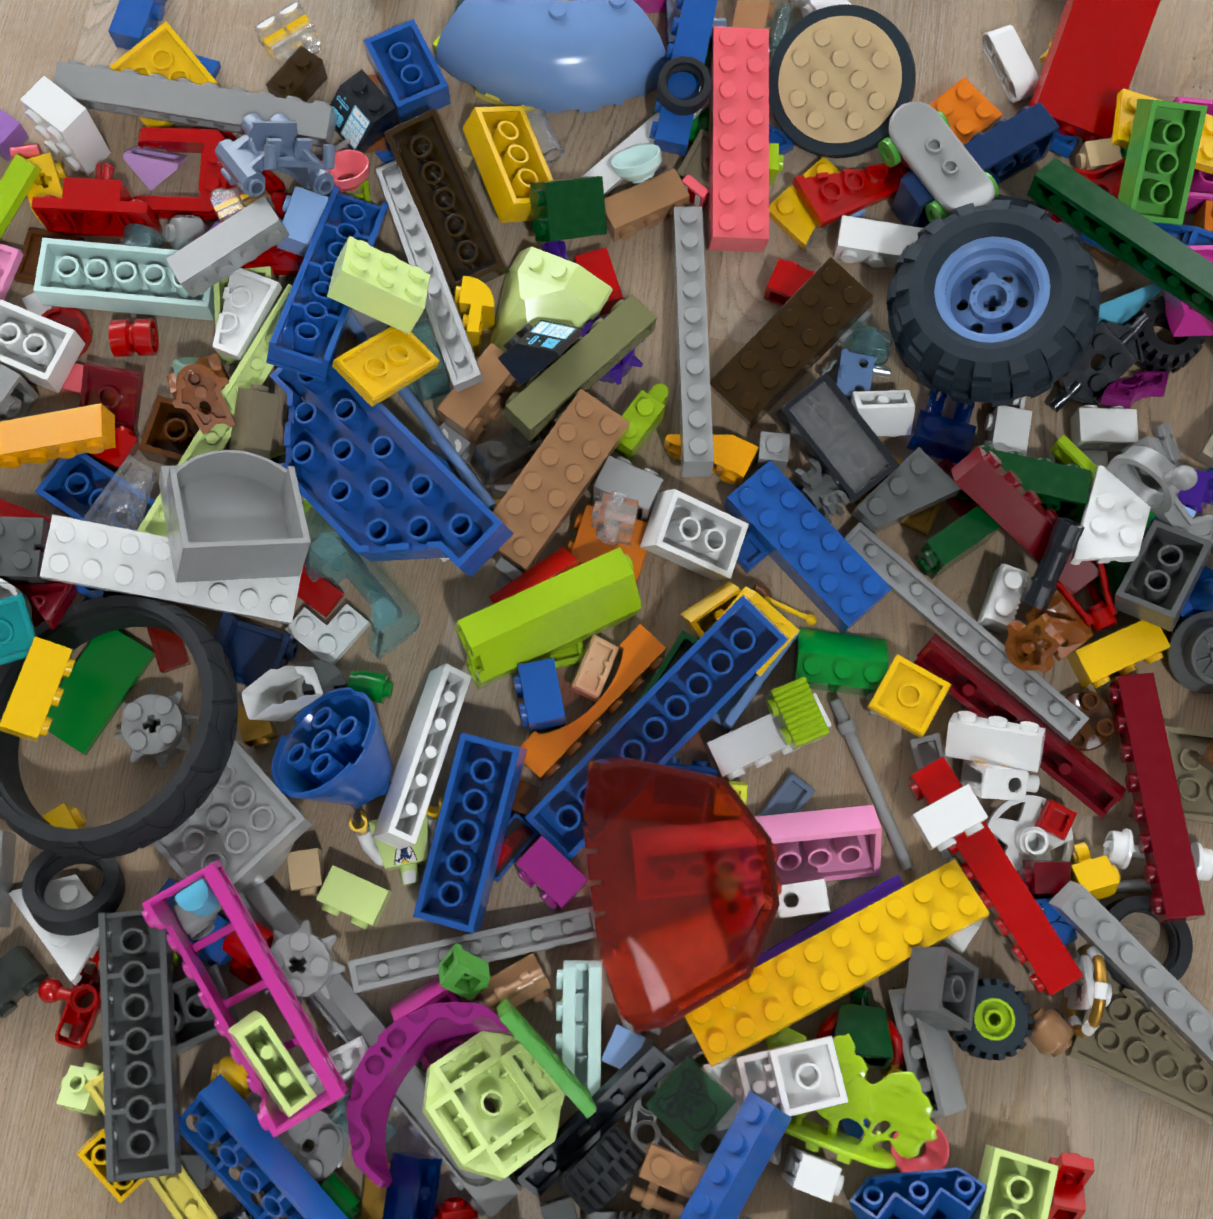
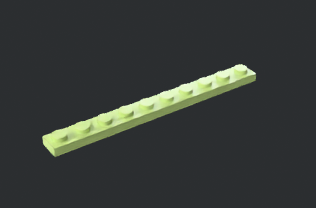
M289 284L234 371L229 383L222 391L233 419L238 388L250 389L251 384L263 385L274 365L266 363L269 342L292 289V286ZM224 423L216 424L210 432L204 435L199 429L177 465H181L187 460L203 453L224 450L231 438L232 427ZM161 493L137 531L168 537Z

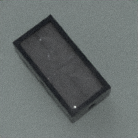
M827 372L774 413L809 459L813 458L819 462L822 470L821 474L826 473L829 475L839 490L846 494L850 501L848 504L858 500L900 466Z

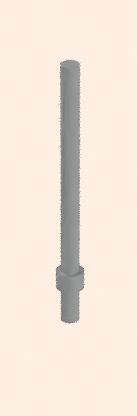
M841 698L831 701L830 704L839 722L837 728L841 737L845 736L902 870L914 867V864L856 734L858 728L855 721L850 719Z

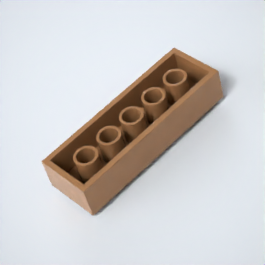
M580 389L493 511L514 533L496 552L525 572L529 570L602 469L608 455H612L629 431L630 422Z

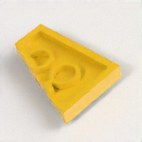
M822 157L803 175L805 178L815 177L817 173L828 172V174L841 172L829 160ZM793 184L769 205V218L804 250L817 223Z

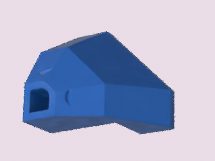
M959 1167L868 1176L851 1198L849 1204L857 1219H973L987 1186Z

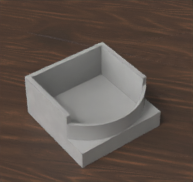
M238 450L212 451L195 456L181 465L161 466L158 481L175 582L300 576L311 541L295 467L288 466V469H285L282 466L283 463H275L260 455Z
M235 739L225 770L222 772V776L206 801L181 826L154 842L153 845L182 880L219 860L236 891L242 893L261 884L273 875L287 858L295 840L309 829L312 824L303 815V810L294 800L277 788L273 777L251 752ZM220 902L214 913H217L222 909Z

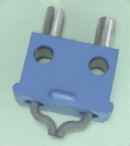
M844 348L838 355L837 360L831 361L828 368L822 369L821 376L831 371L833 365L836 364L833 380L851 402L852 392L870 391L872 375L889 378L891 368L874 365L875 357L849 352L847 348Z

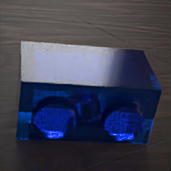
M392 1152L389 1171L393 1182L386 1190L382 1219H434L442 1158L417 1152Z

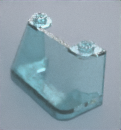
M322 532L310 540L311 544L305 559V573L313 582H316L319 578H327L336 585L347 577L372 607L370 616L375 639L370 644L369 649L378 660L418 631L420 615L375 561L370 562L358 554L339 534L334 532Z

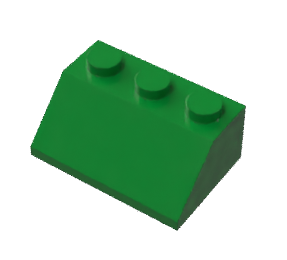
M798 628L800 632L796 637L792 681L805 677L809 688L814 690L867 696L871 692H876L889 665L886 639Z

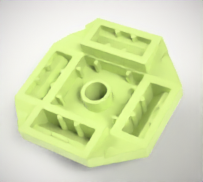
M483 1031L429 1066L427 1069L422 1112L459 1169L502 1181L555 1141L565 1093L515 1036ZM484 1100L492 1102L495 1107V1113H490L485 1109Z

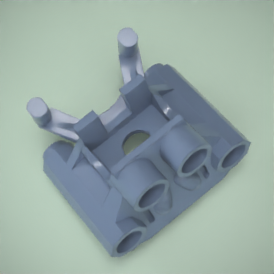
M248 114L241 123V128L245 135L235 141L230 139L223 140L218 143L215 149L216 157L223 165L220 172L230 185L237 183L245 194L252 197L261 195L265 190V177L262 175L263 169L264 171L277 170L288 174L306 189H312L320 195L329 194L334 188V178L328 170H332L335 167V145L323 144V162H321L311 151L312 140L310 138H297V122L290 121L285 114H275L269 121H264L259 114Z

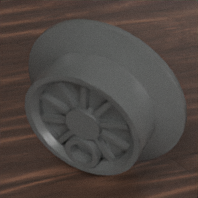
M1202 611L1187 617L1176 627L1169 641L1171 647L1168 648L1167 656L1170 670L1182 686L1197 693L1210 694L1213 693V611Z

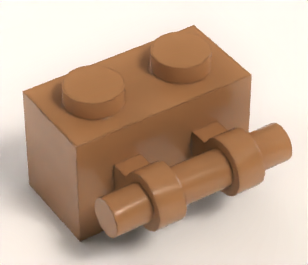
M534 953L491 976L487 988L481 992L488 1008L498 1015L496 1006L503 1000L508 999L520 1013L519 1005L528 1000L531 1001L532 1005L549 996L546 990L552 986Z
M649 1141L644 1160L637 1172L639 1177L649 1181L648 1186L645 1190L634 1185L629 1198L640 1202V1206L650 1210L652 1207L668 1214V1219H679L685 1208L686 1199H690L708 1166ZM659 1186L675 1192L674 1201L657 1195Z

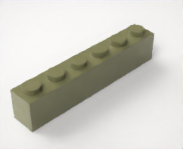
M633 294L625 301L623 299L619 300L605 319L601 317L596 320L588 334L584 337L579 336L563 356L561 355L548 365L549 368L542 374L537 373L533 376L522 392L519 393L517 391L508 398L505 406V418L531 441L567 409L580 389L586 392L655 330L657 317Z

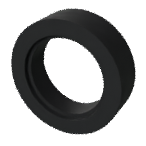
M43 851L31 862L22 881L23 900L36 923L50 933L64 936L79 935L98 928V913H115L123 900L125 892V879L115 857L98 860L75 859ZM89 864L99 868L104 873L103 884L98 894L81 907L60 910L49 906L44 901V893L49 881L59 871L69 866Z
M1151 896L1126 897L1118 899L1105 907L1119 922L1134 912L1150 915L1158 921L1157 915H1153L1151 911ZM1186 921L1160 923L1169 941V951L1163 966L1179 980L1187 971L1192 959V935ZM1104 959L1106 970L1112 976L1111 978L1123 988L1136 991Z

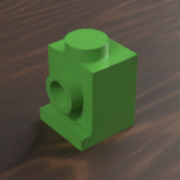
M457 943L438 965L440 986L471 1001L480 991H484L490 982L491 975L488 962L462 950V945Z

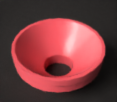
M347 149L335 152V167L328 171L333 175L334 185L340 187L339 192H353L357 190L369 176V160L364 153Z
M935 1124L937 1127V1139L924 1142L925 1150L919 1157L908 1159L900 1156L890 1142V1153L896 1158V1167L902 1173L945 1168L949 1159V1143L945 1133L938 1125ZM894 1131L892 1138L896 1139L898 1132Z

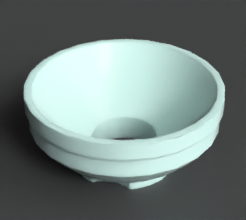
M655 144L635 145L617 153L612 158L611 165L615 174L620 178L632 181L633 184L642 183L654 176L662 161L661 150Z

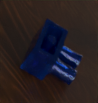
M930 390L925 411L920 410L913 422L906 448L915 451L920 447L927 455L943 460L948 458L951 462L958 464L971 450L977 426L969 423L975 402H973L972 406H965L963 403L956 402L953 419L941 416L947 394L941 392L940 397L937 399L939 390H936V392Z

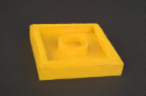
M897 654L867 708L922 738L951 684Z

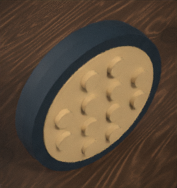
M850 4L827 6L800 19L780 41L769 68V101L779 127L800 148L827 158H850L877 148L880 141L889 137L888 127L894 111L902 104L912 102L916 85L913 54L900 30L882 14L863 6Z

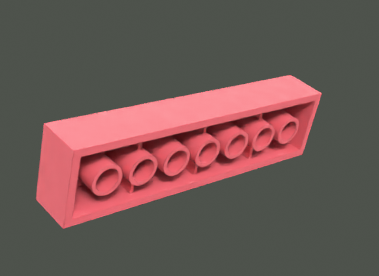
M714 26L709 43V73L712 81L709 94L708 250L764 252L769 241V29Z

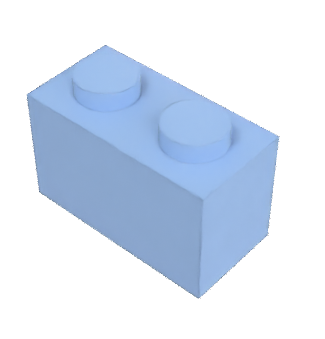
M295 186L292 196H286L282 209L286 214L281 222L290 236L282 240L277 245V248L305 257L329 197Z

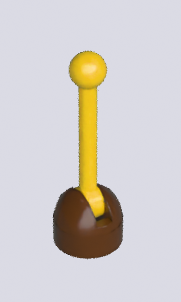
M758 582L755 584L753 590L769 604L804 619L808 625L816 624V615H807L772 599L769 588Z

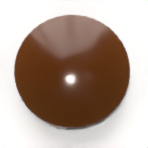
M1075 692L1065 696L1067 700L1090 718L1069 742L1079 751H1091L1104 745L1115 730L1113 713L1108 704L1095 692Z

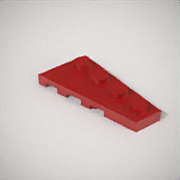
M901 162L894 167H888L885 163L869 165L866 169L861 170L849 168L843 169L841 173L828 174V172L817 173L815 177L805 178L804 175L794 177L792 184L818 227L822 228L840 220L842 215L850 216L895 196L900 179L907 171Z

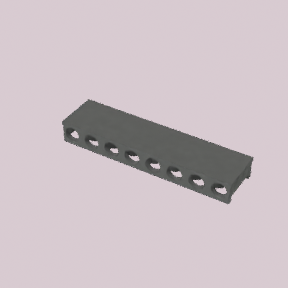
M145 909L98 913L107 1182L182 1173L172 948L166 939L168 934L166 928L159 930L156 926L151 928L146 923L142 911Z

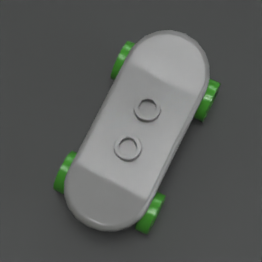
M919 101L907 102L894 111L888 127L889 137L878 143L879 154L888 167H894L899 164L902 156L925 188L934 197L935 200L928 203L925 207L930 223L938 217L943 220L953 214V209L970 203H974V207L992 204V200L999 195L995 179L989 173L984 172L950 129L949 122L941 111L935 110L930 105Z

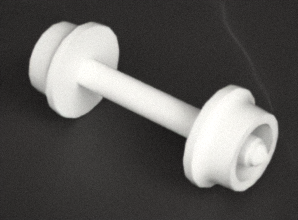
M1123 829L1122 832L1109 831L1103 846L1104 856H1107L1110 863L1116 864L1119 869L1124 870L1129 865L1131 857L1145 859V855L1140 852L1138 845H1134L1133 833L1130 829ZM1193 842L1191 850L1197 878L1201 881H1209L1213 876V850L1203 848L1199 842Z

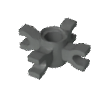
M811 458L808 460L811 466L810 471L807 470L805 472L800 468L795 470L796 475L803 482H798L795 479L791 483L831 524L829 514L834 515L836 513L841 516L845 513L842 507L836 503L846 505L850 501L846 494L839 490L829 475L826 473L821 474L822 470L819 462Z

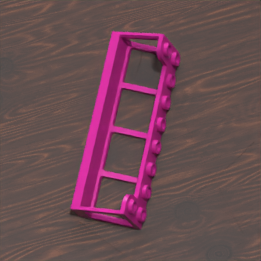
M219 860L142 903L145 909L142 911L146 923L151 928L155 926L159 930L166 928L168 932L166 935L167 942L173 951H179L184 960L182 967L185 974L190 980L194 979L200 988L198 996L202 1004L207 1009L210 1007L216 1017L214 1024L217 1031L222 1037L227 1036L232 1045L230 1052L234 1061L238 1065L242 1064L248 1074L246 1080L254 1094L259 1093L262 1098L257 1118L265 1131L270 1130L272 1136L276 1137L345 1096L348 1089L345 1081ZM205 877L231 923L196 943H191L170 907L168 898ZM236 931L263 980L228 999H223L197 952L227 934ZM267 987L295 1037L282 1044L287 1051L300 1044L325 1088L324 1091L316 1094L317 1096L291 1117L280 1111L227 1031L236 1024L229 1011V1007Z

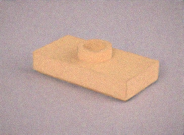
M592 635L569 689L594 702L598 701L618 654L619 647L596 635Z

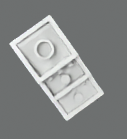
M832 1036L732 1057L713 1068L710 1067L709 1063L702 1064L709 1098L717 1105V1114L714 1118L717 1131L729 1129L749 1091L789 1116L848 1102ZM710 1102L712 1113L714 1115L715 1106Z

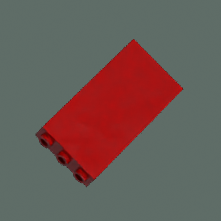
M1067 0L1029 107L1041 102L1060 126L1058 133L1062 135H1074L1082 138L1083 142L1111 138L1117 94L1122 89H1129L1161 0Z

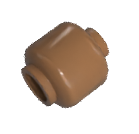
M1040 1007L1028 1016L1034 1019V1024H1028V1030L1033 1031L1029 1040L1041 1054H1051L1053 1057H1056L1073 1044L1071 1040L1073 1030L1059 1010L1054 1008L1044 1010Z

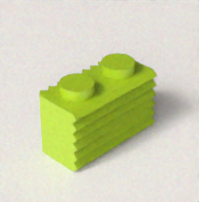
M805 677L769 692L768 696L770 699L766 700L767 707L772 717L778 716L782 725L779 728L781 739L785 745L790 744L792 750L822 739L830 733Z

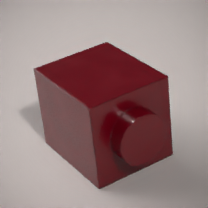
M1023 860V867L1020 869L1019 875L1030 893L1057 894L1071 881L1070 862L1062 860Z

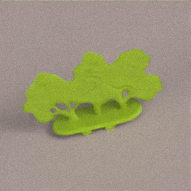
M786 1027L766 1038L765 1041L768 1049L804 1042L807 1039L805 1035ZM850 1034L833 1037L848 1102L815 1110L824 1119H827L829 1127L804 1119L809 1113L806 1112L791 1116L792 1119L784 1132L789 1136L807 1142L805 1148L818 1153L820 1148H824L837 1153V1160L848 1165L853 1159L884 1169L894 1168L896 1166V1158L884 1148L875 1145V1143L890 1141L893 1144L894 1150L900 1156L911 1159L919 1155L920 1148L924 1142L937 1139V1127L930 1120L933 1107L928 1097L922 1093L921 1084L915 1074L910 1071L891 1073L885 1076L882 1081L875 1084L869 1083L865 1078L868 1067L862 1057L855 1054L856 1047ZM848 1118L858 1122L865 1133L863 1140L837 1131L839 1121ZM865 1118L871 1123L868 1129L864 1126L863 1120ZM882 1121L890 1123V1127L883 1134L880 1131H876V1135H873L872 1132L876 1124ZM897 1131L898 1137L896 1139L890 1138V1133Z

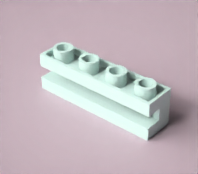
M564 960L563 970H557V989H563V1002L556 1003V1021H563L562 1033H556V1053H562L563 1063L593 1096L600 1089L602 964L601 960Z

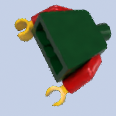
M852 991L851 1004H840L837 1012L830 1013L819 1027L815 1039L832 1036L833 1038L839 1035L850 1034L856 1047L855 1054L862 1057L867 1067L884 1069L882 1072L883 1078L895 1071L897 1073L903 1072L899 1068V1065L902 1064L903 1038L892 1020L887 1018L884 1008L870 1006V993L868 991Z

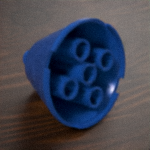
M339 688L323 694L314 702L304 707L293 720L297 723L287 737L282 734L276 746L272 760V777L277 788L289 797L351 805L354 808H359L375 799L378 795H385L389 790L393 768L391 757L375 706L371 699L363 692L354 691L352 688Z

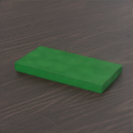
M118 630L93 638L74 664L70 676L65 677L59 686L64 689L58 707L51 705L47 717L53 718L48 732L82 754L87 755L156 654Z

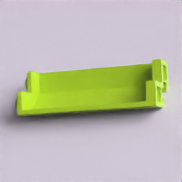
M619 547L458 620L454 629L468 655L465 664L478 690L519 671V664L543 660L590 638L592 635L601 633L635 617L642 607L633 572L634 566L630 557L627 554H623Z

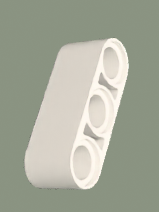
M1007 25L984 33L982 35L984 53L1008 100L1014 103L1033 96L1039 76L1013 26Z

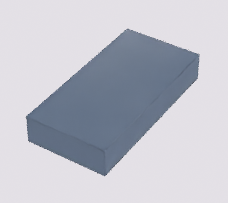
M791 772L758 816L800 812L815 790Z

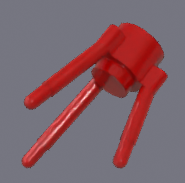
M1097 563L1106 604L1105 602H1100L1090 581L1086 585L1094 606L1088 608L1090 614L1086 613L1061 582L1056 584L1064 597L1082 617L1087 627L1092 625L1095 632L1117 623L1114 616L1117 614V610L1112 601L1103 563Z

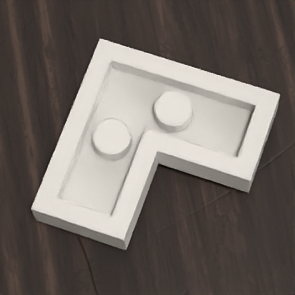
M348 604L339 611L328 625L324 624L304 607L285 630L287 633L292 634L299 643L317 658L335 665L370 626V623Z

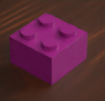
M543 836L516 862L519 869L516 873L518 877L530 888L536 885L542 891L539 895L540 898L552 910L558 906L563 911L588 884V879Z

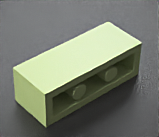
M254 1010L227 1030L280 1111L285 1115L291 1117L317 1096L264 1015Z

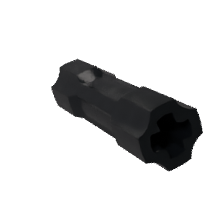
M1065 517L1057 518L1049 536V543L1023 592L1021 597L1023 602L1041 610L1048 608L1071 552L1076 548L1085 529L1083 525Z

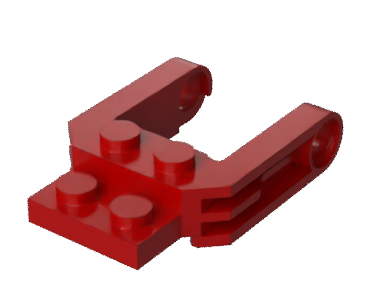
M152 127L139 129L138 146L140 148L144 146L151 149H165L167 152L201 153L199 197L144 195L133 197V199L148 203L157 219L171 220L174 215L199 216L203 221H219L229 213V209L232 206L247 207L259 199L260 195L249 196L241 201L240 195L244 194L237 183L230 185L221 174L220 170L223 168V165L217 159L215 149L219 142L226 139L218 130ZM235 197L239 199L238 202L218 211L214 209L215 206Z

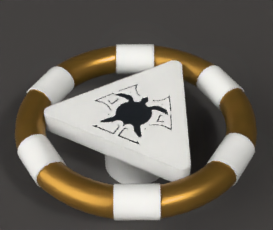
M1091 944L1082 945L1072 956L1084 977L1065 987L1064 993L1067 1022L1070 1024L1073 1034L1080 1038H1087L1094 1034L1100 1026L1105 1007L1110 1004L1112 997V987L1110 982L1107 981L1104 957L1100 950ZM1077 1010L1091 1011L1089 1018L1083 1025L1078 1017Z

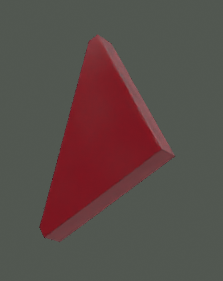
M69 583L26 584L22 587L27 597L51 629H56L78 592L76 586Z

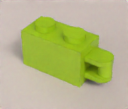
M655 384L648 394L641 390L621 416L630 422V427L614 451L630 462L664 418L665 404L669 394L668 387L665 384Z

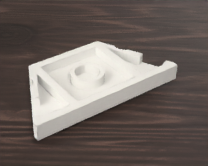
M1099 465L1093 476L1088 495V504L1085 506L1081 525L1085 529L1076 548L1073 550L1070 563L1073 565H1079L1082 561L1096 560L1097 563H1109L1113 560L1132 562L1139 555L1151 507L1104 466Z
M76 874L49 881L44 893L45 903L60 910L81 907L94 898ZM22 888L11 891L9 893L10 897L68 979L74 985L79 983L82 978L80 973L89 958L93 959L99 948V927L92 931L72 936L50 933L40 927L32 917L23 900Z

